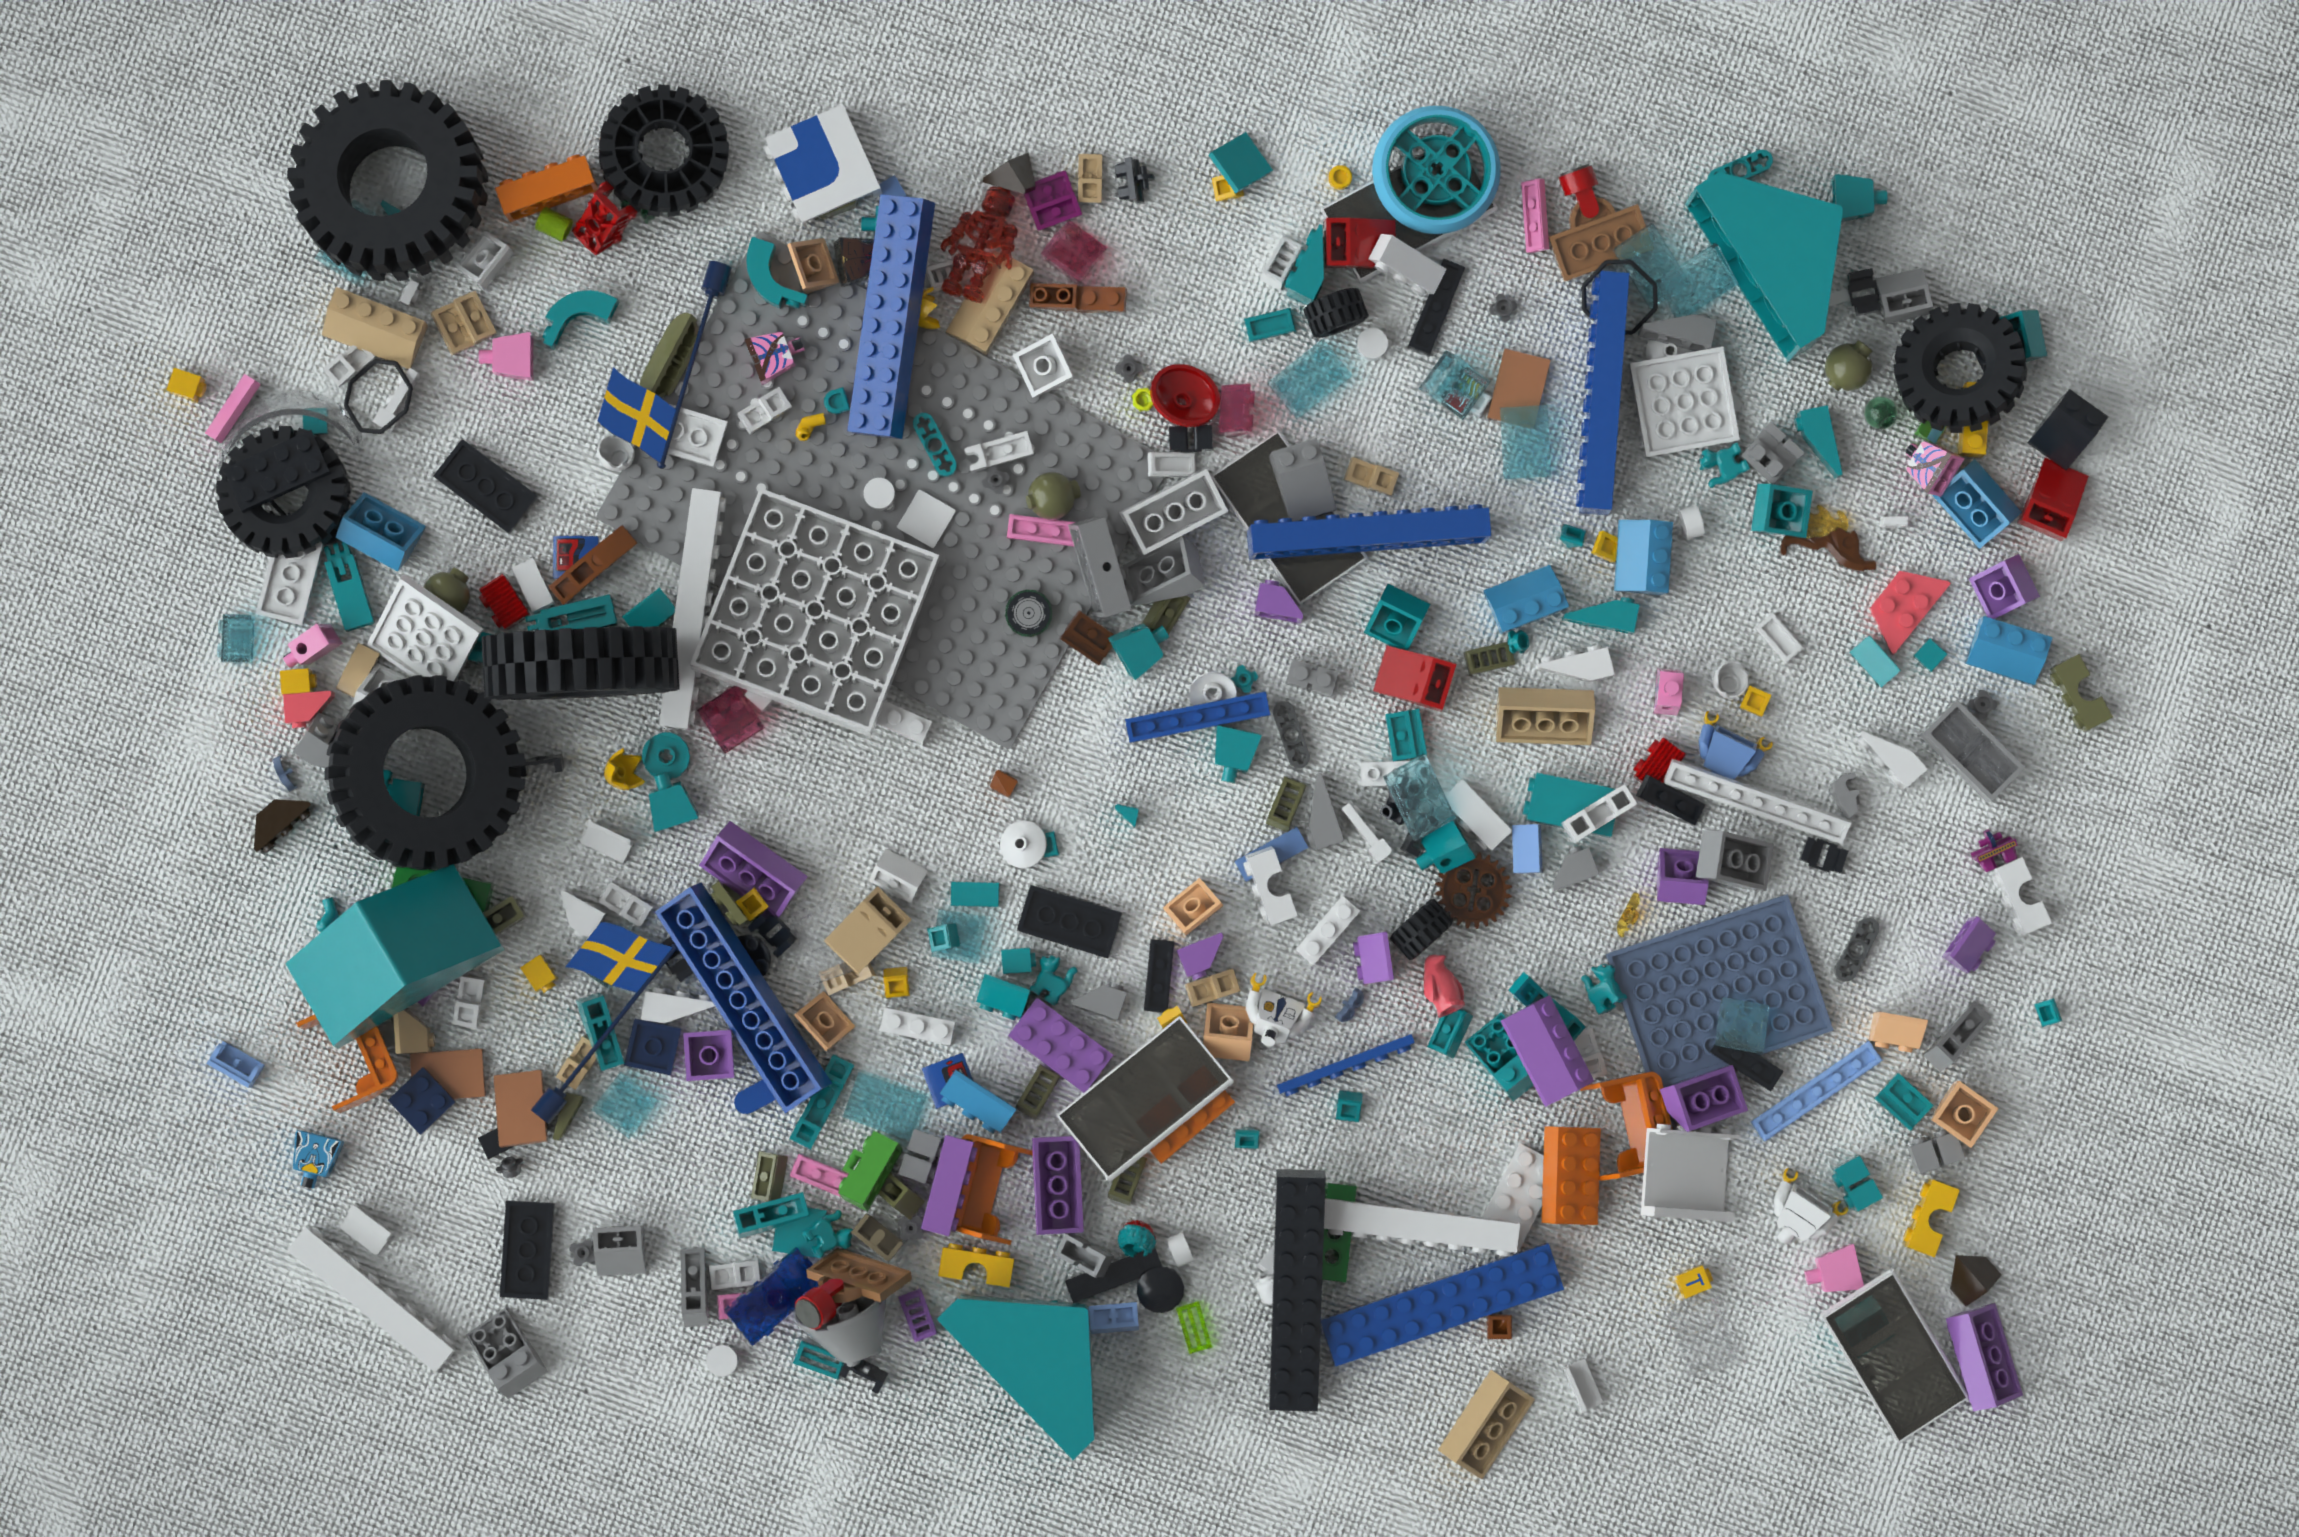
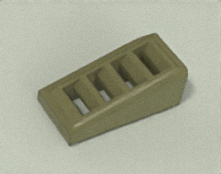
M1508 642L1464 651L1469 676L1516 665L1514 655L1509 650ZM1502 648H1505L1508 660L1506 662H1503L1500 651ZM1491 651H1496L1497 664L1493 662ZM1486 652L1489 662L1488 666H1485L1482 653ZM1473 655L1478 656L1479 668L1475 666Z
M1284 777L1267 817L1266 824L1288 832L1307 785ZM1288 787L1290 789L1298 791L1299 793L1298 795H1295L1293 793L1285 791V788ZM1284 796L1295 802L1294 804L1281 799V797ZM1278 805H1280V806H1282V807H1285V808H1287V809H1290L1291 812H1290V813H1289V812H1286V811L1281 810V809H1279V808H1277V807H1278ZM1276 814V815H1278V816H1281V817L1287 819V821H1286V820H1283V819H1281V818H1278V817H1276V816H1274V815Z
M1040 1064L1015 1108L1036 1120L1061 1076ZM1041 1074L1052 1081L1051 1084L1038 1078ZM1036 1083L1042 1086L1043 1088L1047 1089V1091L1043 1092L1042 1090L1034 1087V1084ZM1032 1092L1041 1097V1101L1030 1096L1029 1093ZM1025 1100L1037 1106V1108L1034 1109L1025 1104Z
M565 1092L567 1096L564 1099L567 1103L559 1112L553 1135L554 1140H561L582 1105L584 1096Z
M1125 1150L1121 1161L1132 1152ZM1142 1156L1135 1162L1139 1164V1168L1130 1166L1126 1169L1129 1172L1135 1173V1177L1121 1173L1113 1180L1108 1193L1109 1199L1130 1206L1147 1158ZM1119 1179L1128 1181L1133 1184L1132 1186L1125 1185L1123 1183H1120ZM1116 1188H1118L1123 1191L1129 1192V1194L1125 1195L1115 1190Z

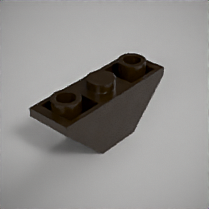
M274 799L256 815L254 850L257 853H262L263 851L268 853L277 845L275 841L279 837L288 836L295 829L293 827L294 824L299 820L303 822L312 815L313 812L311 810L315 805L309 801Z

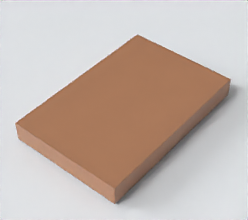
M1504 349L1487 418L1533 430L1551 360Z
M483 1049L410 1054L411 1077L422 1067H425L454 1099L486 1097Z
M542 1070L495 1075L494 1089L499 1147L548 1142L547 1123L531 1111L532 1107L544 1094Z

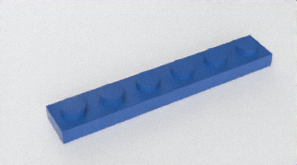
M1265 691L1125 719L1129 742L1134 743L1215 727L1217 725L1271 716Z
M1409 1034L1277 1084L1279 1094L1285 1093L1287 1097L1299 1092L1298 1087L1307 1084L1308 1088L1321 1084L1320 1079L1330 1076L1332 1080L1344 1075L1343 1070L1352 1067L1353 1071L1366 1067L1365 1062L1374 1059L1377 1063L1389 1058L1388 1053L1397 1050V1053L1400 1054L1411 1050L1410 1045L1415 1043L1413 1036Z

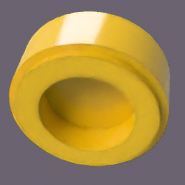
M1344 165L1333 167L1329 172V183L1337 190L1348 188L1352 182L1350 169Z

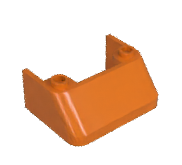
M315 1014L296 1022L297 1026L303 1030L320 1024ZM378 1026L356 1038L370 1074L358 1080L356 1084L358 1095L333 1105V1111L343 1113L374 1099L396 1083L398 1072Z
M1646 1072L1592 1083L1581 1088L1580 1091L1601 1088L1602 1096L1608 1103H1621L1630 1149L1620 1152L1617 1157L1619 1172L1601 1175L1599 1180L1618 1179L1644 1173L1647 1128L1657 1129V1124L1671 1125L1670 1116L1660 1089L1663 1088L1661 1077L1655 1072Z
M966 1134L961 1139L975 1142L974 1147L978 1149L975 1161L969 1162L967 1171H971L968 1186L963 1185L961 1194L965 1195L962 1209L957 1208L955 1218H959L956 1231L981 1239L1011 1245L1012 1240L998 1236L1000 1222L997 1216L991 1214L1002 1168H1012L1018 1160V1153L1033 1156V1151Z

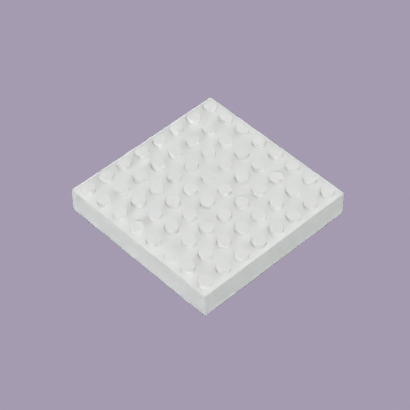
M760 488L691 660V669L871 736L939 564V555Z

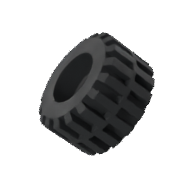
M1346 288L1333 292L1309 303L1303 310L1315 338L1328 337L1348 330L1362 323L1369 316L1359 288Z
M1431 899L1395 930L1390 940L1409 960H1412L1439 938L1452 925L1454 920L1435 899Z

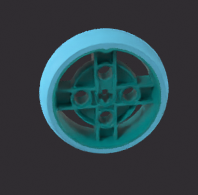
M1447 106L1421 107L1400 116L1383 133L1373 157V182L1383 206L1401 224L1428 234L1451 233L1475 222L1491 205L1500 182L1499 154L1489 132L1471 115ZM1429 123H1442L1457 128L1451 137L1433 134L1420 139L1410 131L1417 126ZM1473 143L1478 148L1483 162V181L1480 190L1470 183L1472 165L1467 150ZM1454 146L1458 150V156L1455 158L1449 157L1446 154V148ZM1416 148L1423 150L1425 154L1424 159L1416 160L1412 155V151ZM1393 150L1403 157L1401 175L1406 189L1399 197L1392 186L1389 173L1390 158ZM1431 165H1434V167L1439 165L1441 167V175L1438 173L1436 176L1431 173L1433 171ZM1450 180H1457L1460 183L1459 191H1452L1449 188L1448 183ZM1417 182L1425 183L1427 192L1424 194L1418 193L1415 190V184ZM1453 201L1463 209L1458 213L1444 217L1426 216L1416 212L1422 203L1445 205Z

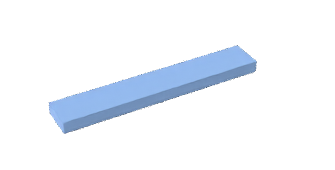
M1867 1041L1750 1122L1765 1142L1883 1060L1871 1042Z

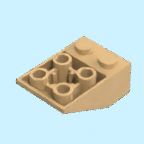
M877 886L834 929L824 942L848 966L859 974L912 919Z

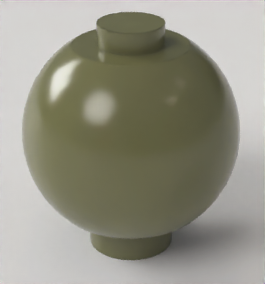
M1857 340L1855 344L1846 343L1835 347L1829 353L1825 362V373L1830 379L1828 384L1837 391H1840L1841 388L1845 391H1853L1863 387L1872 375L1873 363L1870 355L1873 350L1860 340Z
M1047 472L1039 475L1031 483L1028 495L1026 496V503L1028 508L1032 509L1041 518L1048 520L1060 519L1071 511L1075 499L1081 497L1080 487L1076 480L1069 481L1067 477L1060 473Z
M454 567L450 573L439 572L432 575L423 586L461 614L469 604L470 591L466 584L469 577Z

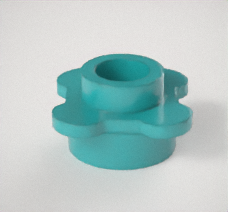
M1510 630L1508 632L1510 652L1512 654L1516 652L1525 653L1530 643L1527 633L1522 630L1517 632Z
M1239 665L1236 668L1235 676L1231 679L1235 686L1242 689L1244 693H1249L1252 689L1251 685L1258 679V675L1254 671L1250 672L1244 665Z

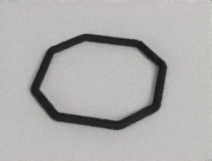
M1606 260L1582 284V310L1588 317L1590 316V311L1587 309L1586 287L1607 264H1630L1653 286V308L1632 330H1625V335H1633L1658 309L1657 284L1633 260Z
M375 359L348 382L344 408L358 431L361 433L383 434L409 411L413 386L397 361ZM375 364L394 365L408 387L404 410L382 429L362 428L348 405L353 383Z

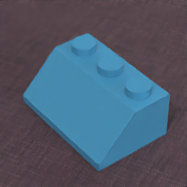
M1976 459L1972 460L1952 478L1941 497L1932 495L1979 549L2022 513Z
M364 492L342 517L335 538L398 572L409 559L426 526Z
M1618 520L1614 591L1649 595L1669 593L1673 522Z
M1550 565L1483 590L1500 635L1569 608L1561 584Z
M1983 616L1978 621L1966 664L2035 685L2046 661L2053 637Z
M957 1069L954 1070L940 1092L943 1095L941 1099L943 1102L951 1107L957 1104L964 1109L962 1111L963 1115L973 1121L977 1117L984 1122L982 1127L993 1134L996 1130L1001 1133L1016 1111L1015 1107Z

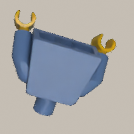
M1707 711L1704 715L1705 724L1702 726L1698 740L1700 757L1704 759L1703 766L1710 769V772L1733 780L1737 776L1743 777L1754 771L1763 759L1764 752L1771 749L1773 743L1770 742L1767 748L1762 746V740L1765 737H1761L1755 744L1717 725L1718 714L1714 721H1710L1707 718L1709 713Z

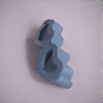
M282 755L273 759L274 768L282 784L291 792L298 788V786H295L287 777L293 770L290 768L284 771L281 760Z
M1355 987L1349 1000H1343L1342 1003L1345 1006L1336 1014L1335 1018L1337 1020L1346 1022L1353 1018L1355 1008L1363 1004V991Z

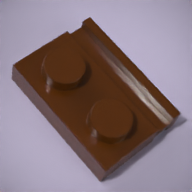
M1078 610L1059 639L1099 666L1112 648L1108 638L1115 634Z

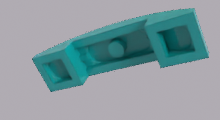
M834 1054L832 1055L825 1069V1073L832 1084L811 1097L789 1138L790 1140L810 1150L812 1149L852 1072L854 1064Z

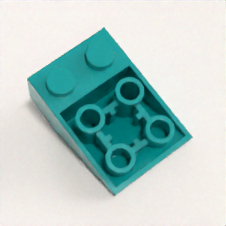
M1319 224L1317 230L1312 228L1306 240L1308 248L1306 251L1301 250L1295 264L1298 268L1296 272L1291 270L1285 282V288H1287L1286 295L1305 305L1316 300L1324 281L1323 225Z
M1501 1012L1464 1043L1501 1089L1514 1102L1534 1085L1501 1023V1020L1506 1018Z

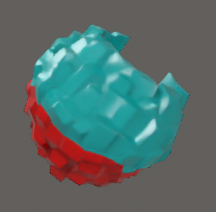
M1141 1220L1127 1222L1119 1231V1248L1123 1250L1126 1256L1134 1257L1138 1252H1142V1250L1144 1251V1256H1147L1156 1245V1236L1149 1224Z

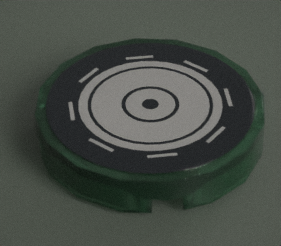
M1026 589L1017 592L1009 599L1005 609V618L1008 626L1014 633L1024 637H1035L1048 629L1052 621L1053 611L1050 601L1044 594L1036 590Z

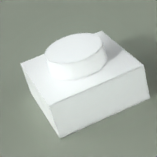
M411 279L408 280L398 302L405 306L409 305L410 302L414 303L420 293V290L417 289L419 283Z

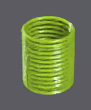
M544 207L536 221L535 229L547 234V236L549 235V237L551 236L558 241L564 242L573 226V219L553 209L551 210V208Z

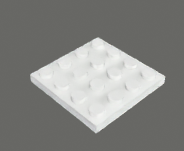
M1723 346L1629 363L1645 457L1740 440Z
M403 575L388 601L367 646L380 653L381 656L410 676L422 675V677L441 675L446 676L447 680L456 682L483 628L408 576Z

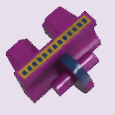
M1987 829L1983 831L1985 838L1978 841L1980 849L1970 853L1972 859L1979 863L1983 871L1989 872L1997 867L1993 857L2001 854L2005 863L2017 859L2015 847L2018 844L2016 839H2012L2011 836L2002 838L2000 832L1992 835L1990 830Z

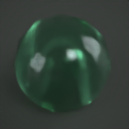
M1875 397L1865 406L1864 416L1871 427L1883 430L1893 425L1897 419L1898 411L1891 399Z

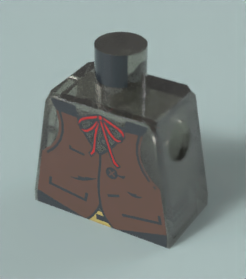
M841 237L833 243L841 287L869 279L874 239Z

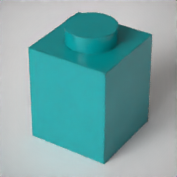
M1030 948L1001 950L1003 974L1032 972V967H1036V955L1031 953Z

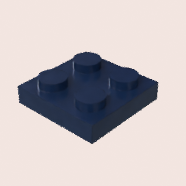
M634 1018L624 1066L672 1076L682 1029Z
M422 1067L388 1099L392 1106L420 1135L428 1130L457 1102L425 1067Z

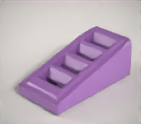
M921 1288L898 1297L915 1342L938 1334ZM919 1297V1302L907 1306L906 1301ZM922 1306L923 1311L910 1315V1310ZM926 1316V1320L916 1324L913 1323V1319ZM929 1324L930 1329L917 1333V1328Z

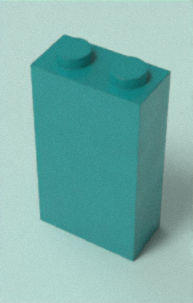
M1536 772L1534 778H1529L1527 791H1530L1531 794L1529 801L1525 800L1522 814L1526 815L1525 821L1564 829L1561 824L1562 822L1615 789ZM1615 818L1590 834L1611 838Z

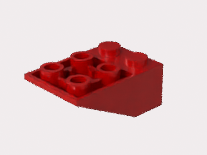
M1326 218L1324 220L1325 268H1375V263L1370 261L1369 257L1381 234L1396 237L1395 220Z
M2044 458L2017 523L2058 541H2063L2067 538L2075 519L2089 476L2071 468L2064 470L2052 460Z
M1386 646L1373 691L1442 712L1457 664Z

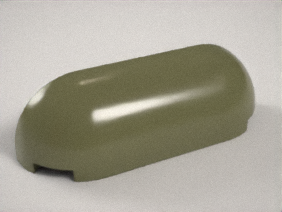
M683 313L671 321L642 374L640 386L661 398L666 395L669 396L674 391L690 361L698 334V321L692 314Z

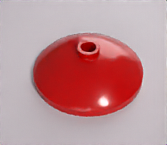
M1185 364L1167 366L1155 375L1151 383L1150 396L1154 407L1165 419L1174 424L1184 427L1201 426L1213 419L1220 405L1218 388L1205 372L1196 367Z

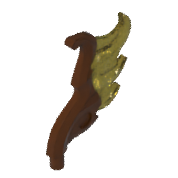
M1817 505L1816 507L1820 512L1818 514L1810 512L1807 537L1785 536L1781 541L1780 554L1782 556L1786 555L1787 547L1791 544H1797L1816 551L1825 548L1844 568L1858 572L1876 570V561H1864L1860 557L1857 533L1855 530L1847 533L1848 519L1840 510L1837 511L1839 519L1835 520L1826 508Z

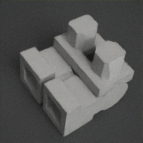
M1770 421L1743 452L1741 457L1767 481L1774 484L1805 452L1790 438L1783 444L1781 441L1786 435Z

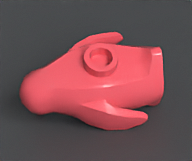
M1435 954L1429 955L1424 962V995L1435 1005L1438 1017L1441 1018L1465 1006L1463 1001L1464 990L1458 979L1444 965L1446 956Z

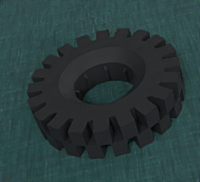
M658 85V90L652 91L650 86L640 88L637 95L633 96L632 93H629L621 99L620 106L614 105L608 113V120L603 123L599 139L600 168L604 172L603 178L614 188V195L621 202L627 200L629 205L638 212L641 209L648 210V215L656 217L660 216V212H667L668 217L680 216V211L684 209L689 213L697 209L698 203L701 201L706 203L713 196L714 190L716 188L719 189L724 179L729 155V141H727L725 125L720 123V115L714 107L708 108L706 106L707 100L698 94L695 97L690 96V90L678 86L677 91L670 90V85ZM658 128L672 129L673 132L680 133L685 138V145L689 146L690 149L688 158L684 157V163L674 170L671 168L670 171L655 170V167H649L642 160V153L638 152L639 143L644 141V136L654 129L657 131Z
M1960 303L1948 304L1949 311L1942 312L1940 306L1930 310V318L1927 320L1921 315L1912 323L1913 331L1906 329L1900 338L1902 346H1897L1894 375L1904 405L1909 412L1913 410L1915 418L1925 424L1928 420L1930 421L1931 428L1943 431L1944 427L1948 426L1950 433H1963V427L1969 426L1971 432L1983 429L1981 423L1984 421H1988L1991 426L2001 420L2000 412L2004 411L2008 414L2015 406L2014 398L2020 399L2024 390L2023 381H2026L2027 378L2026 357L2018 332H2014L2013 325L2005 317L2000 319L1997 311L1988 307L1983 312L1979 304L1968 303L1967 309H1961ZM1968 350L1975 352L1976 356L1980 355L1986 363H1983L1985 372L1982 378L1978 379L1977 383L1968 388H1949L1945 383H1940L1936 376H1939L1938 364L1941 360L1945 359L1946 355L1952 352Z
M279 426V431H274L271 427L259 430L260 436L255 438L250 434L242 439L244 446L240 449L235 446L228 454L231 459L229 463L223 462L219 471L222 480L217 481L216 493L220 499L217 500L219 512L223 515V520L241 543H244L249 549L258 554L261 551L266 556L278 558L279 554L284 555L285 558L298 557V552L300 551L309 554L317 550L315 547L317 543L321 541L325 545L332 538L330 532L333 529L338 530L343 512L346 513L349 509L350 501L347 498V494H351L350 482L346 478L348 474L334 450L317 435L315 438L331 474L305 485L308 489V495L305 502H302L303 505L294 513L289 512L287 513L288 515L284 516L275 515L271 510L268 513L263 509L262 505L243 513L223 469L308 431L302 428L295 431L291 426Z

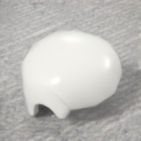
M606 435L599 441L597 447L600 463L609 470H625L633 463L635 451L632 444L623 441L619 437Z
M1729 660L1721 664L1714 672L1713 686L1722 697L1735 699L1743 695L1748 688L1749 674L1743 669L1740 662Z

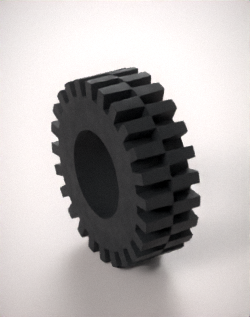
M380 80L378 91H373L367 82L355 85L358 96L352 99L344 91H340L333 96L338 104L336 108L329 112L321 104L314 111L319 120L315 127L307 123L303 124L299 133L305 141L304 145L293 144L290 155L297 165L296 168H288L287 179L294 188L293 191H289L291 203L298 211L296 216L317 246L335 264L339 266L343 263L355 275L361 276L362 272L366 271L373 280L385 281L386 273H391L397 281L409 280L408 270L414 268L422 276L433 272L429 262L437 257L444 265L450 262L453 256L449 248L456 243L464 249L470 242L466 229L469 226L478 229L482 218L477 207L478 205L486 206L488 195L482 186L483 183L488 182L487 170L481 162L484 159L483 154L466 124L460 119L453 107L448 103L444 105L439 97L430 90H427L423 95L415 84L404 82L402 90H398L391 80ZM394 146L407 147L425 156L427 163L426 182L421 194L409 207L388 216H372L353 208L350 198L351 180L357 167L367 156L377 150Z
M658 626L561 628L559 630L544 629L499 633L482 637L485 699L542 700L614 697L618 695L655 694L680 690L676 628Z
M411 676L406 679L390 682L373 690L362 700L355 703L349 709L346 718L339 722L335 729L337 734L334 741L329 744L326 754L330 756L329 766L324 771L325 780H329L330 788L327 798L329 804H334L338 813V816L335 818L340 827H346L352 835L350 840L357 846H363L368 850V855L377 860L390 862L392 866L399 868H413L416 870L444 868L452 864L466 862L476 854L486 851L493 845L492 842L497 836L503 835L510 826L507 824L510 817L517 814L521 804L517 802L519 792L525 789L526 778H521V767L526 765L524 753L519 754L516 742L520 741V737L517 731L510 730L505 721L509 718L503 709H496L490 703L492 699H485L484 692L477 693L470 689L471 684L461 680L456 682L447 680L446 676ZM428 729L446 736L457 746L464 759L466 782L461 797L450 810L438 817H420L405 811L392 799L385 785L383 771L388 750L394 741L408 730Z

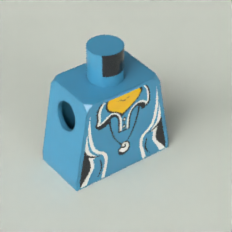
M296 1130L293 1169L304 1172L300 1186L315 1189L318 1176H330L344 1141Z

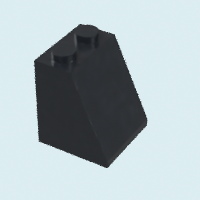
M2069 389L2052 406L2027 443L2064 470H2067L2097 435L2109 416Z

